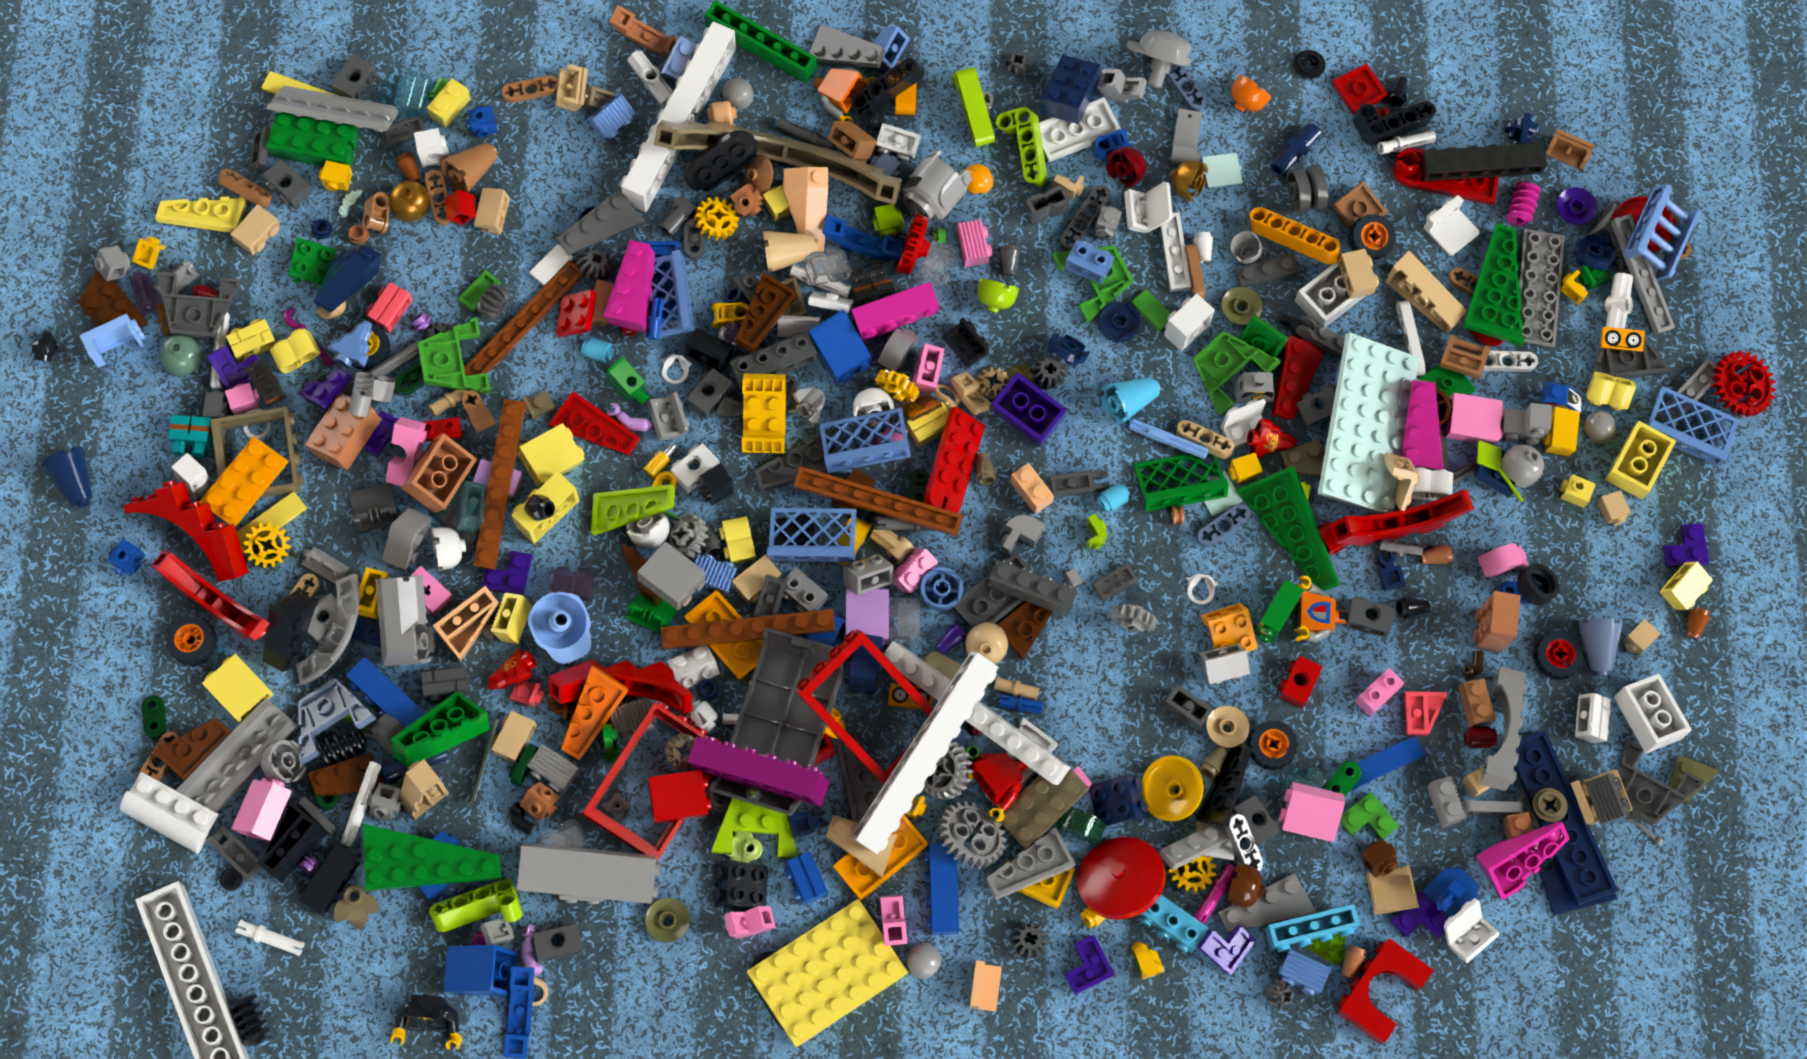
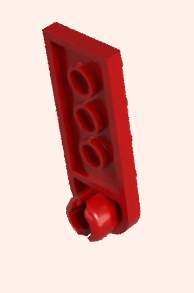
M1406 148L1399 152L1394 160V178L1405 187L1452 197L1459 195L1462 199L1490 205L1495 203L1499 177L1423 182L1420 158L1425 150Z
M957 407L950 408L923 499L925 504L958 513L962 506L985 428L984 424Z

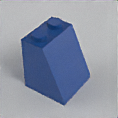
M844 310L809 330V337L817 352V358L836 384L840 382L846 383L853 377L854 373L858 371L860 373L864 372L870 367L871 355Z
M497 945L448 946L445 958L446 971L443 979L444 992L455 995L510 997L511 966H517L518 952Z

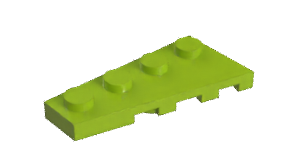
M671 484L593 493L591 533L595 536L673 508L675 487Z

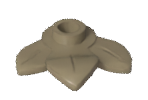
M358 885L347 887L343 893V899L335 904V922L338 923L349 919L354 927L362 929L367 923L368 913L378 912L377 900L373 896L366 894L364 889ZM352 893H358L357 900H351Z

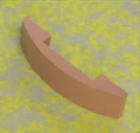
M617 5L609 24L643 48L669 57L678 38L673 35L670 37L634 18L635 14Z

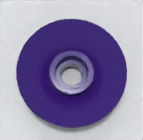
M1572 187L1564 190L1558 197L1557 211L1566 222L1573 225H1584L1595 217L1597 202L1589 191L1583 188ZM1576 206L1579 211L1573 210L1572 207Z

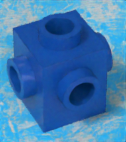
M478 106L468 110L469 118L465 119L468 131L472 130L474 137H486L489 134L498 133L492 106Z
M121 539L117 547L115 546L111 549L107 560L112 565L111 569L120 575L125 573L131 576L133 572L138 571L141 567L145 554L140 548Z

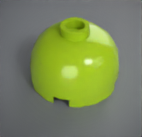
M979 278L977 297L983 305L987 306V311L998 313L999 309L1006 310L1015 303L1019 288L1011 285L1008 287L1001 282Z

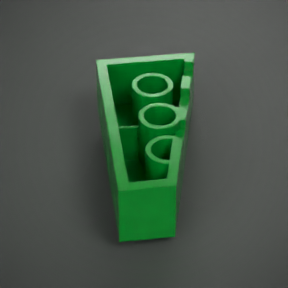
M456 691L390 739L393 756L409 768L416 761L421 762L423 759L427 760L490 730L487 712L462 693Z

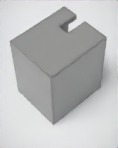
M1076 568L1066 572L1065 577L1071 586L1076 587L1082 583Z

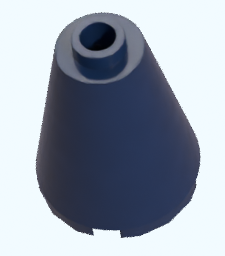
M80 446L72 447V452L62 450L43 460L44 463H41L43 469L72 506H77V508L89 505V501L92 499V492L83 448Z

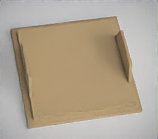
M1409 865L1397 867L1386 876L1379 875L1375 878L1370 872L1366 874L1375 915L1419 908Z

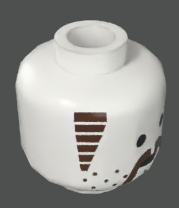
M698 700L692 704V711L687 713L686 718L689 720L688 724L694 728L699 726L709 733L717 726L714 722L717 720L718 715L709 703Z

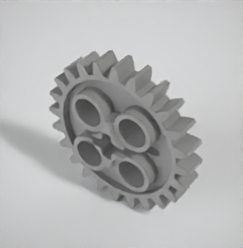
M964 801L962 804L957 802L954 806L950 805L941 815L942 818L938 821L940 826L937 830L942 832L939 835V839L945 840L942 847H949L947 854L954 853L953 859L957 860L960 858L961 865L968 862L970 868L976 864L977 868L980 869L983 865L986 868L990 864L993 865L1003 855L1002 852L1006 848L1003 844L1007 839L1002 837L1006 832L999 830L1002 823L995 822L997 816L991 817L989 815L990 809L986 812L983 811V805L976 808L975 802H972L970 806L967 801ZM980 823V828L973 835L970 842L965 847L963 843L972 833L973 829L977 826V824Z

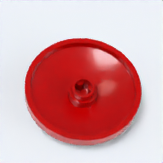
M1117 837L1100 843L1085 856L1078 870L1077 888L1083 902L1093 913L1107 919H1128L1142 914L1158 900L1165 885V867L1158 852L1147 842L1133 837Z

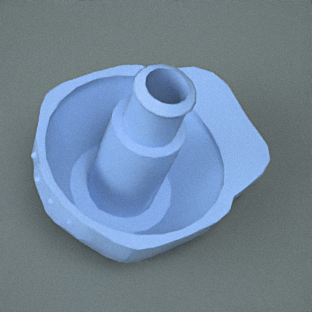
M550 592L542 596L539 601H536L527 619L536 643L545 649L550 657L559 664L570 663L586 655L591 649L589 631L591 622L579 596L565 592Z

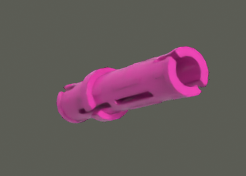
M1227 863L1220 876L1214 879V885L1193 915L1195 919L1205 924L1223 894L1230 889L1229 885L1237 874L1235 872L1236 867Z

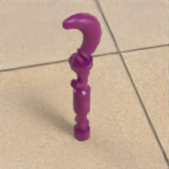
M293 308L284 312L283 318L288 326L296 330L307 329L305 324L297 323L292 319ZM316 341L321 351L319 354L321 359L325 361L327 367H330L334 364V361L328 357L327 353H324L323 348Z

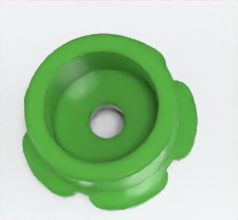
M938 227V230L934 231L933 234L934 243H938V247L946 245L947 231Z

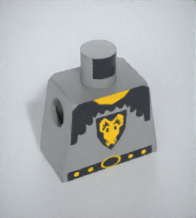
M1271 372L1242 373L1233 384L1235 403H1248L1254 399L1258 401L1264 399L1266 403H1274L1273 374Z

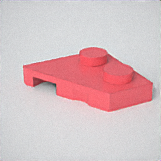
M1406 691L1404 693L1406 736H1428L1430 734L1434 721L1447 697V692Z

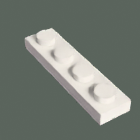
M1180 212L1172 213V219L1160 226L1170 292L1191 290Z

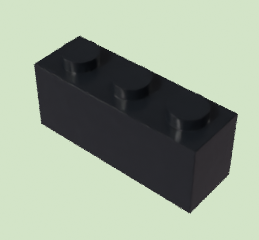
M338 843L334 847L329 848L325 854V861L321 866L316 867L312 874L313 879L308 885H304L299 893L300 898L298 900L323 917L362 862L359 856Z

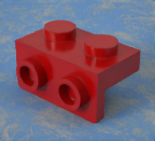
M459 417L423 421V423H426L425 431H427L425 442L432 441L433 438L443 433L451 439L463 437V429Z

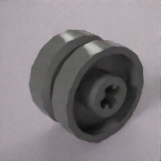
M1319 164L1307 166L1305 171L1301 167L1288 171L1287 188L1293 210L1296 213L1308 211L1310 206L1313 210L1326 208L1328 204V188L1325 174Z

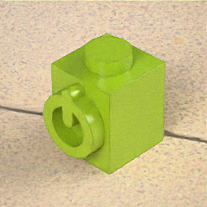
M895 204L874 208L875 219L872 220L875 232H879L880 237L885 235L895 237L897 233H900V228H904L901 210H896Z

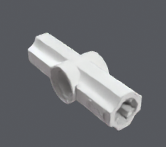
M642 50L635 51L627 59V62L642 80L644 87L652 93L659 104L666 106L668 95L671 92L673 93L672 89L660 75L659 69L652 65ZM655 77V79L649 80L648 78Z
M1617 273L1614 275L1611 296H1608L1605 302L1606 312L1608 313L1606 327L1625 329L1627 314L1631 313L1633 307L1632 298L1630 297L1633 282L1631 274Z

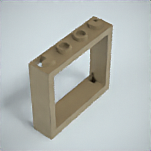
M287 406L210 419L218 478L229 466L224 430L284 420L293 483L268 487L259 499L290 494L293 491L295 493L302 492L301 485H304V477L302 472L299 473L298 465H302L300 453L296 452V445H299L297 433L293 431L296 419L294 413H291Z

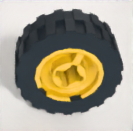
M371 323V336L367 341L371 345L367 352L369 359L365 367L356 366L358 369H372L387 360V356L390 354L389 339L383 328L381 329L377 324ZM354 326L351 329L349 328L347 333H350Z

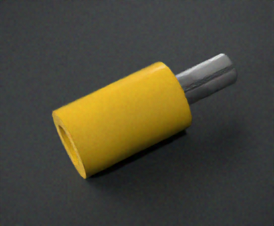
M671 443L664 452L659 450L642 469L644 473L654 480L671 461L669 456L675 451L676 446Z

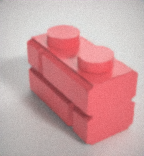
M389 282L386 287L383 286L379 290V298L376 302L368 306L366 316L369 322L374 325L377 324L381 329L383 328V330L391 333L412 302V297L409 292Z

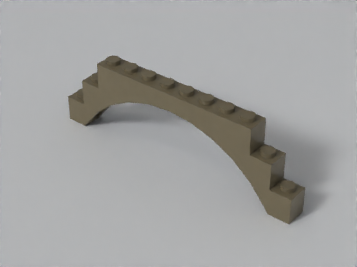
M662 120L657 125L654 145L672 150H705L730 132L746 131L751 133L758 144L757 155H764L768 159L800 167H828V176L861 190L875 200L895 204L898 199L902 179L884 175L885 169L868 165V159H853L844 152L710 120L707 124L686 120L682 125Z

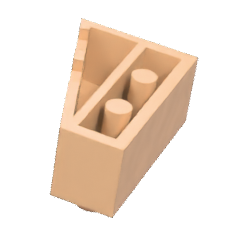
M484 586L433 625L436 633L460 663L483 631L484 626L488 624L499 608V602L487 587Z

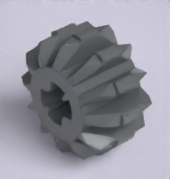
M595 246L592 249L587 247L578 256L576 268L579 269V274H584L585 280L591 278L593 282L597 279L603 280L611 271L612 261L609 259L610 254H604L603 249L599 251Z
M497 283L490 285L479 300L478 311L484 317L491 320L498 318L509 303L510 292Z
M1052 354L1049 356V359L1043 355L1041 361H1035L1036 367L1032 368V373L1035 374L1033 380L1039 381V387L1047 384V390L1050 389L1051 384L1055 389L1058 388L1059 384H1064V377H1067L1068 374L1065 370L1066 363H1060V357L1056 360L1053 359L1054 356ZM1048 369L1052 370V374L1048 373Z
M1030 921L1029 927H1027L1025 922H1022V930L1017 927L1014 929L1017 935H1013L1011 940L1018 943H1015L1012 948L1014 950L1021 948L1018 953L1020 957L1025 951L1027 952V960H1030L1032 952L1037 959L1039 958L1038 950L1041 953L1046 952V948L1043 945H1048L1049 940L1043 938L1048 935V932L1043 931L1040 933L1042 925L1039 924L1037 928H1034V921ZM1027 935H1029L1030 938L1036 939L1033 942L1034 945H1031L1030 942H1025L1027 939Z

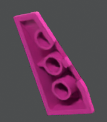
M1558 821L1497 843L1475 857L1500 898L1504 900L1522 889L1526 884L1525 880L1533 872L1536 874L1541 869L1539 867L1546 858H1552L1570 838L1564 824Z

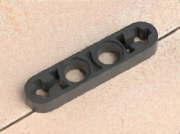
M1095 186L1061 236L1060 245L1064 250H1072L1077 239L1082 241L1100 214L1102 206L1107 204L1110 198V190L1107 186ZM1101 191H1103L1104 196H1102L1097 203L1095 201L1097 199L1098 193H1101ZM1088 206L1094 207L1096 213L1089 215L1085 212V208ZM1082 222L1085 224V229L1077 230L1074 224ZM1073 232L1075 234L1073 243L1067 245L1066 239H1070Z

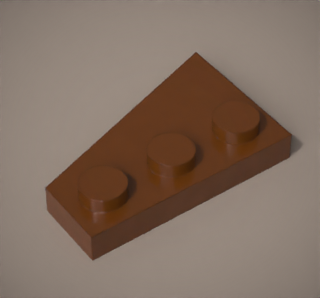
M215 718L156 748L152 752L185 781L232 732Z

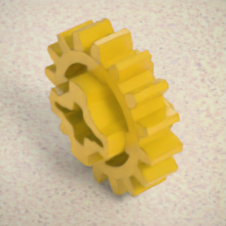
M709 197L706 202L702 201L699 207H697L694 220L698 221L696 228H702L701 234L706 232L708 239L714 236L715 241H718L720 236L723 240H726L727 236L731 237L738 227L739 217L736 216L737 211L731 209L732 203L727 205L726 199L720 202L718 197L714 201Z
M884 369V371L880 370L875 378L876 385L880 386V389L886 391L891 398L897 399L900 402H903V400L908 403L910 401L914 402L920 392L918 391L919 388L914 386L915 383L910 382L909 377L905 374L892 370L889 372Z
M267 521L266 526L258 522L259 528L257 529L251 526L252 533H245L249 538L248 541L242 542L244 545H248V548L243 550L244 553H250L247 559L249 561L256 559L254 562L256 566L262 562L263 568H266L268 563L275 567V561L283 563L281 556L288 557L289 554L285 552V549L291 548L290 545L286 544L290 537L283 536L286 530L281 529L279 531V524L277 523L271 527L270 521ZM269 530L267 535L261 537L257 535L261 531ZM277 535L280 537L281 547L276 544L275 539ZM270 539V544L276 549L266 548L263 550L264 546L258 540L267 542ZM252 542L257 544V554L252 549ZM270 553H275V554H277L276 556H274V557H272V558L264 559L267 554H270Z
M1201 856L1181 866L1182 876L1179 875L1178 868L1175 870L1169 869L1168 874L1174 875L1170 881L1178 882L1177 889L1184 886L1185 893L1190 888L1193 893H1197L1198 887L1204 891L1206 889L1205 884L1210 886L1212 883L1210 878L1216 876V873L1211 871L1216 868V864L1210 863L1214 857ZM1202 862L1205 863L1206 871L1202 868ZM1192 865H1195V871H1193L1192 873L1189 872V868ZM1190 879H1196V880H1198L1199 882H1197V883H1190V882H1187V881L1190 880Z

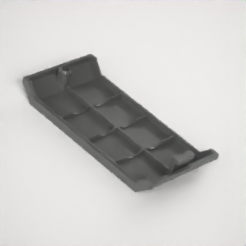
M765 628L762 650L730 742L736 744L737 748L741 750L748 747L758 751L757 754L762 756L769 753L777 756L778 760L786 762V759L798 762V766L804 768L807 765L813 766L827 726L794 691L798 688L796 686L797 683L804 677L808 678L813 673L812 669L821 661L824 662L829 657L828 653L834 647ZM847 659L811 693L830 715L846 671ZM716 777L711 782L709 788L710 792L789 816L794 814L801 803L799 800L720 777Z

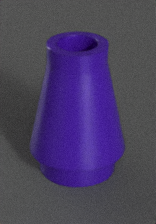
M955 623L953 626H949L935 646L945 654L964 642L967 634Z

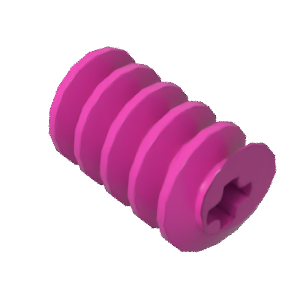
M1527 181L1517 182L1506 220L1511 224L1521 227L1525 226L1526 222H1531L1541 188Z

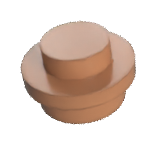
M359 224L352 226L348 232L349 240L356 245L364 244L369 238L368 229H363L362 225Z

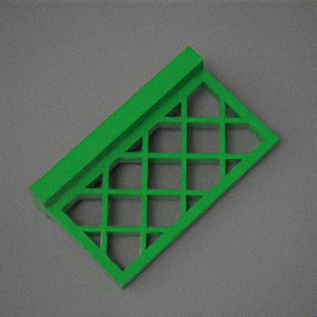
M1210 453L1207 454L1206 457L1212 456L1213 463L1211 466L1201 462L1202 458L1192 454L1135 463L1134 470L1143 497L1145 512L1226 498L1229 484L1227 479L1224 478L1218 457ZM1188 460L1194 465L1189 470L1181 466V463ZM1168 464L1173 469L1170 473H1167L1160 469L1161 466ZM1197 466L1207 470L1203 477L1193 472ZM1149 468L1153 472L1147 477L1141 474L1140 469ZM1176 470L1186 474L1183 480L1173 476ZM1212 473L1218 476L1219 480L1210 481L1206 478ZM1156 474L1166 478L1162 484L1153 480ZM1191 476L1199 482L1198 484L1190 485L1186 481ZM1169 480L1179 484L1177 488L1172 489L1165 485ZM1148 484L1157 487L1158 490L1147 493L1146 487Z

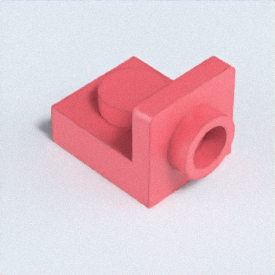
M522 680L515 684L510 700L535 708L537 703H541L544 691H542L543 688L540 683L533 684Z

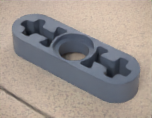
M1172 63L1169 74L1166 73V77L1190 110L1202 111L1206 105L1205 95L1184 66ZM1172 68L1179 70L1178 76L1176 73H1171ZM1187 83L1191 86V90L1183 91L1180 85ZM1194 98L1197 101L1201 100L1200 105H1198L1197 103L1193 104Z
M1237 504L1204 526L1197 534L1199 545L1206 548L1211 547L1246 523L1250 516L1249 508L1244 504ZM1236 510H1238L1239 512L1244 511V518H1236L1234 520V525L1231 518H1233L1236 515ZM1218 522H1227L1229 529L1221 531L1217 526ZM1211 527H1213L1216 533L1211 536L1210 542L1202 540L1203 533L1206 535L1210 534L1213 531Z

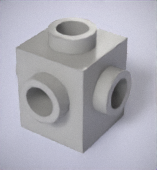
M379 783L375 792L371 793L368 800V806H371L369 816L391 822L394 814L398 815L402 806V802L399 801L401 789Z

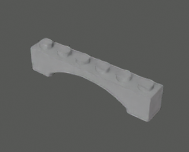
M1500 666L1495 675L1492 695L1497 697L1502 708L1505 726L1504 738L1500 750L1494 756L1488 755L1482 766L1480 785L1506 791L1509 785L1515 782L1517 772L1513 770L1519 757V753H1516V748L1519 747L1521 735H1518V730L1521 729L1523 724V717H1520V714L1525 707V700L1522 698L1526 693L1528 685L1525 682L1526 673Z

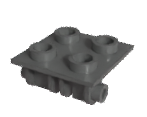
M391 483L349 493L354 514L353 520L356 524L357 532L391 525L398 518Z

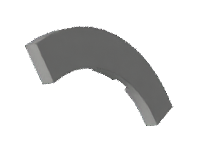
M353 573L335 581L337 588V616L325 637L326 641L303 661L296 664L301 685L310 683L323 675L345 650L354 631L359 611L360 590L357 574Z

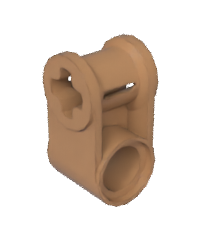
M377 192L365 201L362 219L363 229L377 230L379 234H384L387 231L390 199L387 194Z
M470 390L463 394L462 403L476 433L496 424L489 409L476 391ZM470 400H473V401L475 402V404H474V405H471V403H469V401H470Z

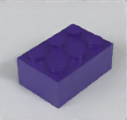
M1018 372L991 404L992 412L1040 448L1067 414V409Z

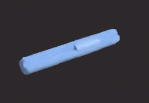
M1132 419L1130 422V430L1145 435L1148 438L1205 459L1208 454L1207 448L1136 419Z

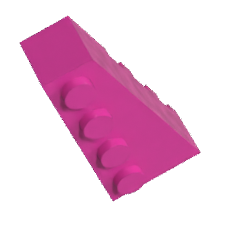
M629 240L604 313V317L611 325L644 333L647 332V317L650 316L651 284L655 262V252L647 243Z
M931 282L851 310L857 331L864 343L906 324L913 323L920 318L935 315L936 311H939V304Z
M1414 379L1412 380L1401 456L1410 458L1414 466L1443 470L1444 462L1436 383Z

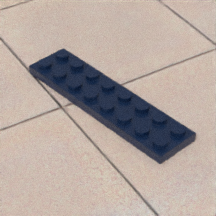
M1543 730L1522 737L1519 747L1516 748V753H1519V757L1514 769L1517 772V776L1532 809V800L1535 794L1544 788H1552L1559 791L1567 801L1566 815L1559 821L1564 824L1570 839L1553 856L1575 905L1578 906L1616 893L1618 891L1591 829L1584 820L1575 794L1546 731ZM1554 800L1549 803L1544 802L1546 804L1545 811L1549 809L1554 810L1552 808ZM1534 812L1541 828L1555 823H1546L1545 820L1538 819V815Z

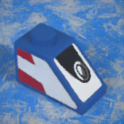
M1546 383L1541 390L1540 404L1552 405V410L1555 407L1579 411L1581 416L1583 402L1581 394L1568 385Z

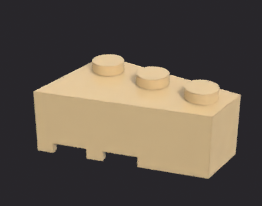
M424 759L421 762H414L408 768L409 771L405 774L399 801L402 802V806L413 820L417 819L449 794L440 778Z

